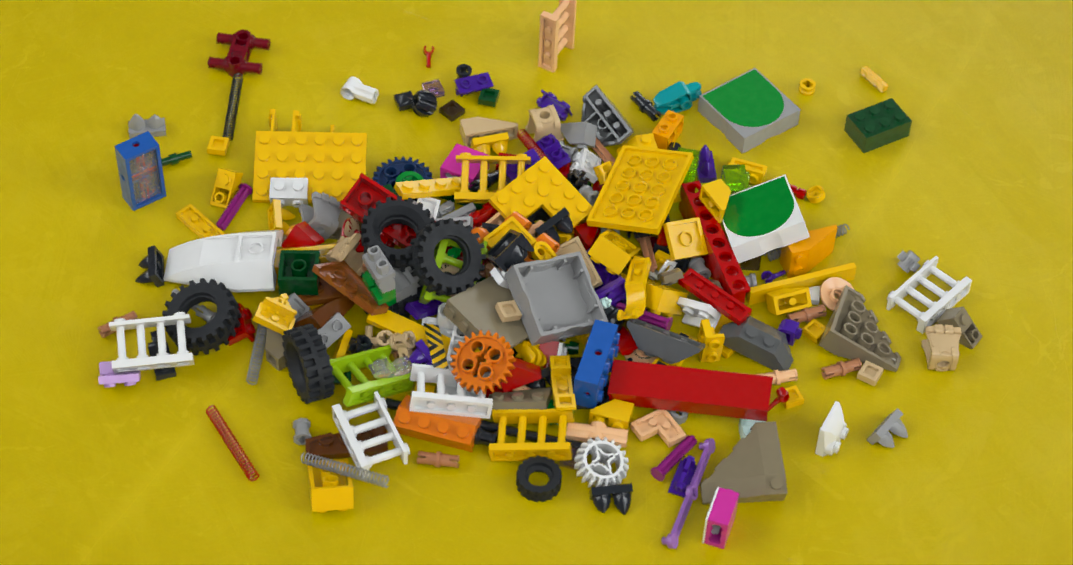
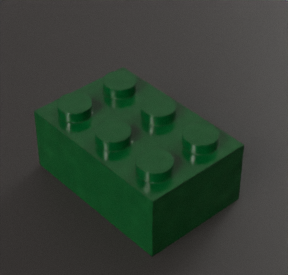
M891 98L848 114L844 131L860 150L866 153L908 137L912 120Z

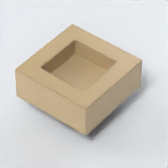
M515 300L497 302L495 306L502 323L521 319L522 314Z
M865 361L858 372L857 379L875 386L883 374L884 368Z

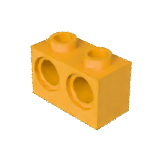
M667 110L652 131L658 149L668 150L670 143H675L683 131V115Z

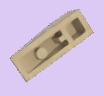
M482 117L460 120V134L464 146L471 147L472 138L508 132L509 140L518 139L517 123Z

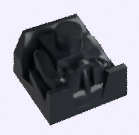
M510 229L486 253V259L494 267L506 272L515 264L525 263L524 259L528 256L527 251L533 252L534 249L522 233Z

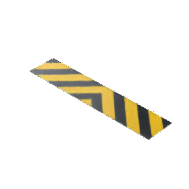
M423 323L433 367L449 369L439 325Z

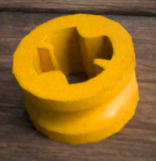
M809 78L801 80L799 92L805 96L814 94L816 83Z

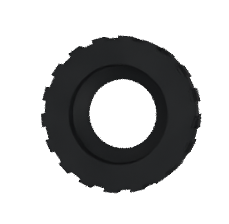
M545 456L525 459L518 466L516 474L518 492L529 501L545 502L546 500H551L561 489L562 472L559 469V465L554 460L548 459ZM534 472H543L548 475L549 482L544 486H535L530 483L529 476Z

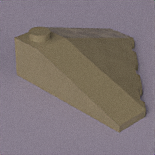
M846 285L823 332L819 346L837 356L851 360L859 358L862 363L869 361L886 370L896 372L901 356L898 352H892L889 346L892 342L885 331L881 332L876 324L879 321L873 311H868L863 304L866 301L864 296Z
M756 422L751 427L750 433L745 438L742 437L733 447V452L715 467V472L701 483L702 505L712 503L717 487L738 492V503L784 501L788 493L776 422Z

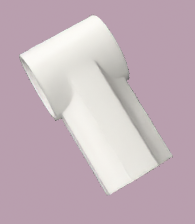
M352 76L341 88L340 93L347 100L357 98L375 104L379 90L362 84L360 79Z

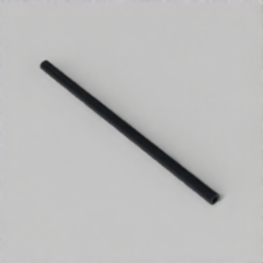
M390 398L385 400L387 408L397 410L402 402ZM482 420L480 425L482 430L493 433L495 431L498 432V423ZM506 425V436L517 438L518 428ZM526 430L525 440L537 442L538 432ZM546 434L545 442H558V437ZM566 439V442L571 443L572 451H577L578 448H581L582 442Z

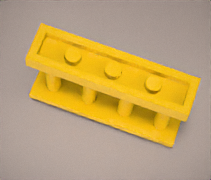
M466 152L456 155V162L462 163L461 189L459 192H454L455 203L473 202L485 204L489 202L493 195L506 186V164H518V177L525 172V164H531V157L527 156V154H516V156H478ZM469 163H480V190L478 192H470L468 190ZM488 164H499L498 190L496 192H489L487 190Z
M555 408L492 410L493 421L498 423L497 443H489L491 462L524 461L529 459V457L545 456L554 461L572 460L571 443L566 442L567 423H574L573 410H555ZM547 423H559L558 442H545ZM507 424H518L517 443H505ZM527 424H538V439L536 443H525Z

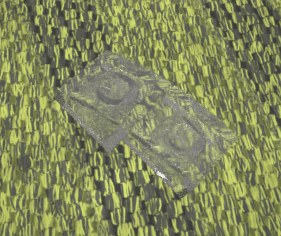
M408 356L395 359L392 363H389L387 358L378 359L373 364L368 365L374 378H391L410 373L412 363Z

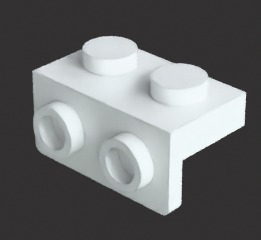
M270 177V204L273 199L281 200V207L293 206L299 208L301 204L308 205V178Z

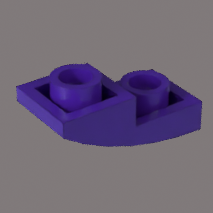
M552 133L536 142L557 169L571 162L569 155L563 150L559 141Z

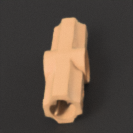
M594 421L590 425L575 422L567 424L566 439L587 442L590 438L595 440L599 436L602 441L604 437H607L608 442L614 440L615 446L621 444V447L626 448L628 430L607 427L605 423L600 421Z

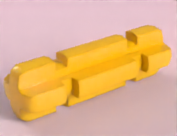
M868 66L861 68L860 74L877 87L880 92L888 90L889 85L882 81L883 79L874 71H871Z

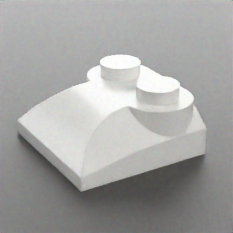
M835 401L819 431L815 454L822 457L826 455L832 456L833 453L837 454L841 446V438L845 439L849 428L846 427L847 423L844 422L841 405L837 401Z

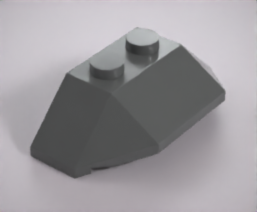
M597 85L583 96L581 122H588L597 126L596 138L604 147L619 145L634 133L632 126Z
M751 316L741 323L740 326L734 322L725 324L719 334H724L725 336L724 346L772 370H789L793 362L785 333Z
M630 319L626 324L639 350L644 351V354L647 356L660 357L662 361L669 364L677 363L699 353L706 345L639 319Z

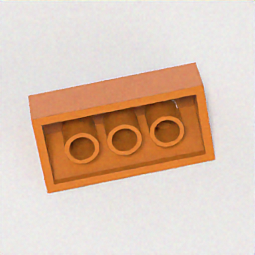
M406 395L397 408L393 421L399 434L469 452L473 451L476 431L480 427L483 418L409 411L411 396Z

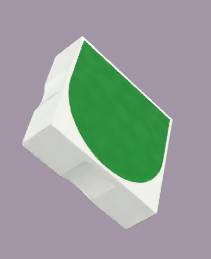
M786 175L730 195L722 223L738 263L810 237Z

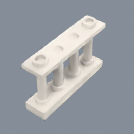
M937 256L927 260L919 271L896 291H891L887 296L886 309L891 310L896 304L917 318L918 325L916 330L922 334L927 326H932L937 322L946 309L952 308L969 293L972 280L967 276L961 281H956L936 268L939 259ZM933 274L951 286L952 289L949 292H945L926 278ZM921 284L941 299L933 302L915 290V288ZM909 294L929 309L926 312H920L903 300V298Z
M177 312L173 316L135 320L118 318L114 319V322H109L111 331H116L118 358L111 361L114 373L195 365L193 353H189L186 349L184 324L191 323L189 314ZM164 326H177L179 350L177 354L169 355L166 351ZM144 328H157V356L149 357L146 354ZM128 329L137 330L138 356L133 359L126 357L124 330Z
M412 363L410 381H417V391H412L409 411L490 419L493 399L485 398V394L481 389L477 397L465 396V387L462 388L460 382L457 383L454 379L455 376L451 373L454 368H434L433 365ZM491 372L484 373L483 377L490 376ZM425 382L437 383V393L425 392ZM445 384L457 385V395L445 394Z
M378 391L374 392V403L350 411H343L340 404L332 406L333 420L357 468L360 467L369 471L373 464L397 456L401 457L404 465L408 464V455L410 454L408 444L403 443L387 411L386 401L380 397ZM376 410L381 417L355 427L349 424V419ZM385 425L388 431L386 434L363 442L356 439L357 434ZM391 440L396 447L371 457L365 456L363 453L367 448Z

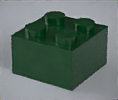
M281 250L278 272L279 295L285 293L287 295L292 293L296 295H318L320 277L312 269L314 264H321L320 251Z

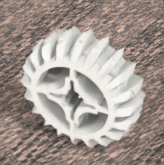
M599 436L595 440L590 438L587 443H582L581 448L577 449L576 456L574 457V462H576L574 469L578 470L577 476H583L582 483L589 482L588 488L592 485H595V487L620 485L623 481L622 479H625L627 476L626 472L629 469V465H627L629 458L625 457L626 451H620L621 444L615 446V441L608 442L607 437H604L601 441ZM591 454L592 462L588 465L587 455ZM615 462L616 472L612 473L611 465Z

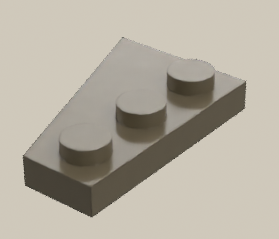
M546 387L504 393L495 392L490 394L488 398L493 399L492 409H547L552 397V388Z

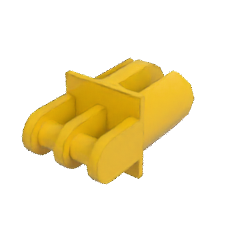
M607 161L593 168L600 185L605 183L612 169L613 162Z
M525 340L514 347L518 352L516 358H522L524 361L543 367L547 361L546 356L538 348L540 344L532 346L530 340Z

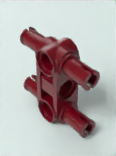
M245 29L233 34L218 32L217 44H228L231 46L225 59L210 56L208 68L223 69L231 77L234 74L239 73L243 75L246 72L261 75L263 64L248 61L254 48L269 50L271 39L256 38Z

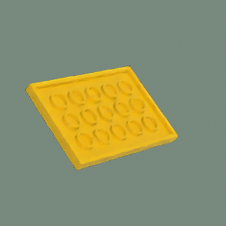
M256 131L253 202L270 203V177L308 178V203H312L311 194L313 192L320 194L323 192L328 194L329 197L336 198L337 202H340L358 180L361 173L366 175L367 133Z
M623 145L586 220L587 226L659 235L694 159L693 153Z

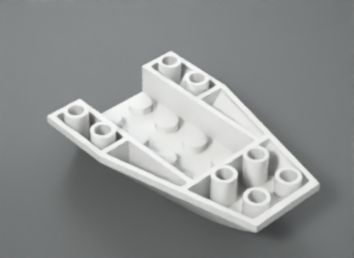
M283 230L239 232L205 237L180 244L169 249L163 279L167 282L190 285L189 281L192 280L195 283H199L200 278H205L207 283L210 282V279H215L217 284L222 282L231 292L275 291L277 275L274 268L276 248L282 246L284 232Z

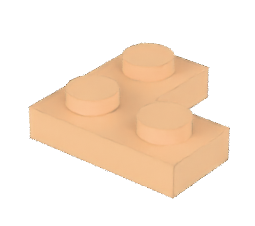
M658 409L630 423L631 430L640 441L658 434L666 445L671 447L686 438L685 432L667 410Z

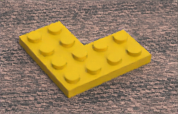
M545 156L489 199V203L504 219L515 211L528 218L541 207L550 217H553L563 208H566L570 213L573 229L588 218L593 207Z

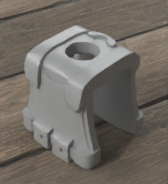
M313 192L311 194L313 207L301 204L299 212L301 213L302 222H307L325 241L339 226L340 202H337L336 198L329 197L328 194L323 192L321 194Z

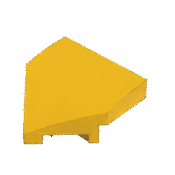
M286 293L275 298L265 297L263 302H260L252 321L284 335V331L293 328L297 311L290 306L288 302L289 297Z

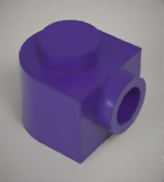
M784 319L777 330L785 333L788 345L793 346L796 339H800L803 329L799 328V322Z

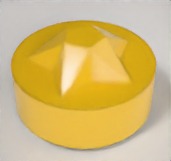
M816 185L807 190L806 196L810 203L815 204L824 200L826 194L823 187Z

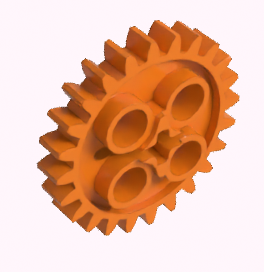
M480 330L478 336L472 332V338L469 339L465 335L466 342L458 341L460 348H453L456 355L450 356L454 361L450 363V366L454 368L451 373L455 376L456 382H460V386L462 388L466 387L468 392L474 389L475 394H478L481 389L486 394L487 389H490L493 393L494 386L501 389L500 382L508 383L505 377H512L509 370L515 369L512 362H515L516 359L514 356H511L514 354V351L510 348V343L505 342L504 336L499 338L497 332L493 336L490 330L487 331L486 335ZM483 347L480 352H475L476 348ZM500 354L497 360H492L494 355ZM469 364H474L470 370H465ZM491 372L490 376L483 377L484 373Z

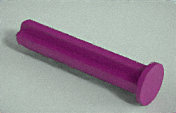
M245 183L239 185V190L217 221L216 225L222 231L230 224L248 195L253 193L249 185Z
M620 302L617 303L616 307L624 312L626 304ZM644 311V314L637 318L668 331L673 322L672 317L666 318L648 311Z
M693 435L687 436L657 467L651 469L652 476L658 481H663L665 475L697 444Z

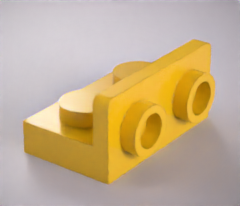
M709 319L701 320L697 342L706 344L705 348L698 353L701 363L720 361L725 340L724 334H715L714 327H711Z

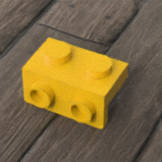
M732 157L731 162H728L726 177L758 185L763 182L768 166Z

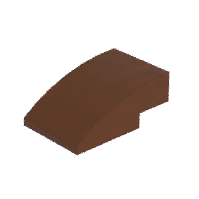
M346 296L338 298L306 312L296 319L293 327L313 324L314 328L320 329L337 312L344 316L355 303Z

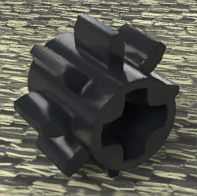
M573 169V173H567V180L577 191L583 185H587L590 179L585 177L586 172L582 170L579 172V170Z
M357 335L356 339L351 338L348 351L351 354L371 350L373 343H371L369 337Z

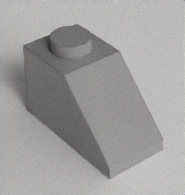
M588 122L561 123V132L569 144L576 146L578 150H582L584 147L586 149L595 147L596 125Z

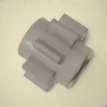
M911 250L907 253L902 251L897 256L900 260L897 264L907 273L910 270L916 272L920 267L918 263L920 258Z

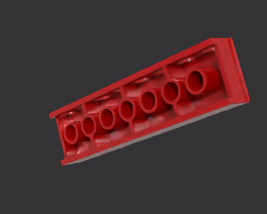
M361 173L344 199L340 201L339 208L363 223L364 215H368L370 207L376 208L377 201L380 200L382 204L386 203L387 197L395 201L397 200V195ZM403 224L389 225L380 234L400 248L411 246V240L416 238L415 231ZM447 246L445 253L452 249V247ZM462 251L460 253V256L456 258L461 261H463ZM487 259L482 261V265L486 263Z
M700 181L682 183L679 210L683 219L700 218L708 254L701 257L705 261L706 268L711 271L710 278L718 280L725 292L744 304L745 295L751 289L720 223L717 222L699 199L702 187Z
M614 359L608 395L609 401L618 399L634 403L635 407L767 421L773 377Z

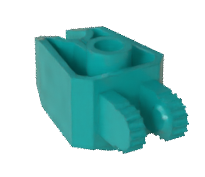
M679 81L663 89L653 99L654 107L661 114H665L667 110L675 113L691 108L692 102L699 99V96L702 95L700 91L701 84L695 81L685 85L684 82Z

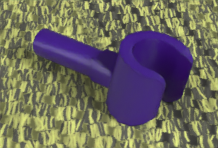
M783 270L772 274L770 271H764L761 274L762 280L766 279L765 284L773 282V279L785 275L786 271Z

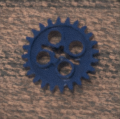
M402 156L401 160H398L397 157H395V161L388 159V164L382 162V167L377 166V171L374 172L373 180L381 186L391 184L393 189L397 177L406 171L416 172L424 180L433 179L432 172H429V167H425L424 162L419 164V159L413 162L412 157L405 160L404 156Z

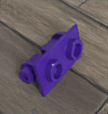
M488 72L454 80L457 86L456 94L460 96L494 87Z
M541 90L543 97L537 99L538 107L544 108L548 105H554L560 121H565L567 114L573 116L570 106L565 101L560 102L553 93Z
M689 455L683 461L680 460L668 493L685 498L686 487L690 485L697 468L693 456Z

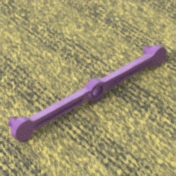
M712 438L705 439L704 443L700 442L699 449L703 450L691 483L686 487V496L671 533L667 537H662V544H667L670 549L677 548L678 538L691 504L698 497V486L709 458L715 451V441Z

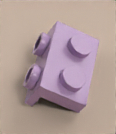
M111 361L99 363L100 375L98 376L99 385L104 384V387H115L116 383L132 386L136 385V382H139L141 379L140 371L114 373Z

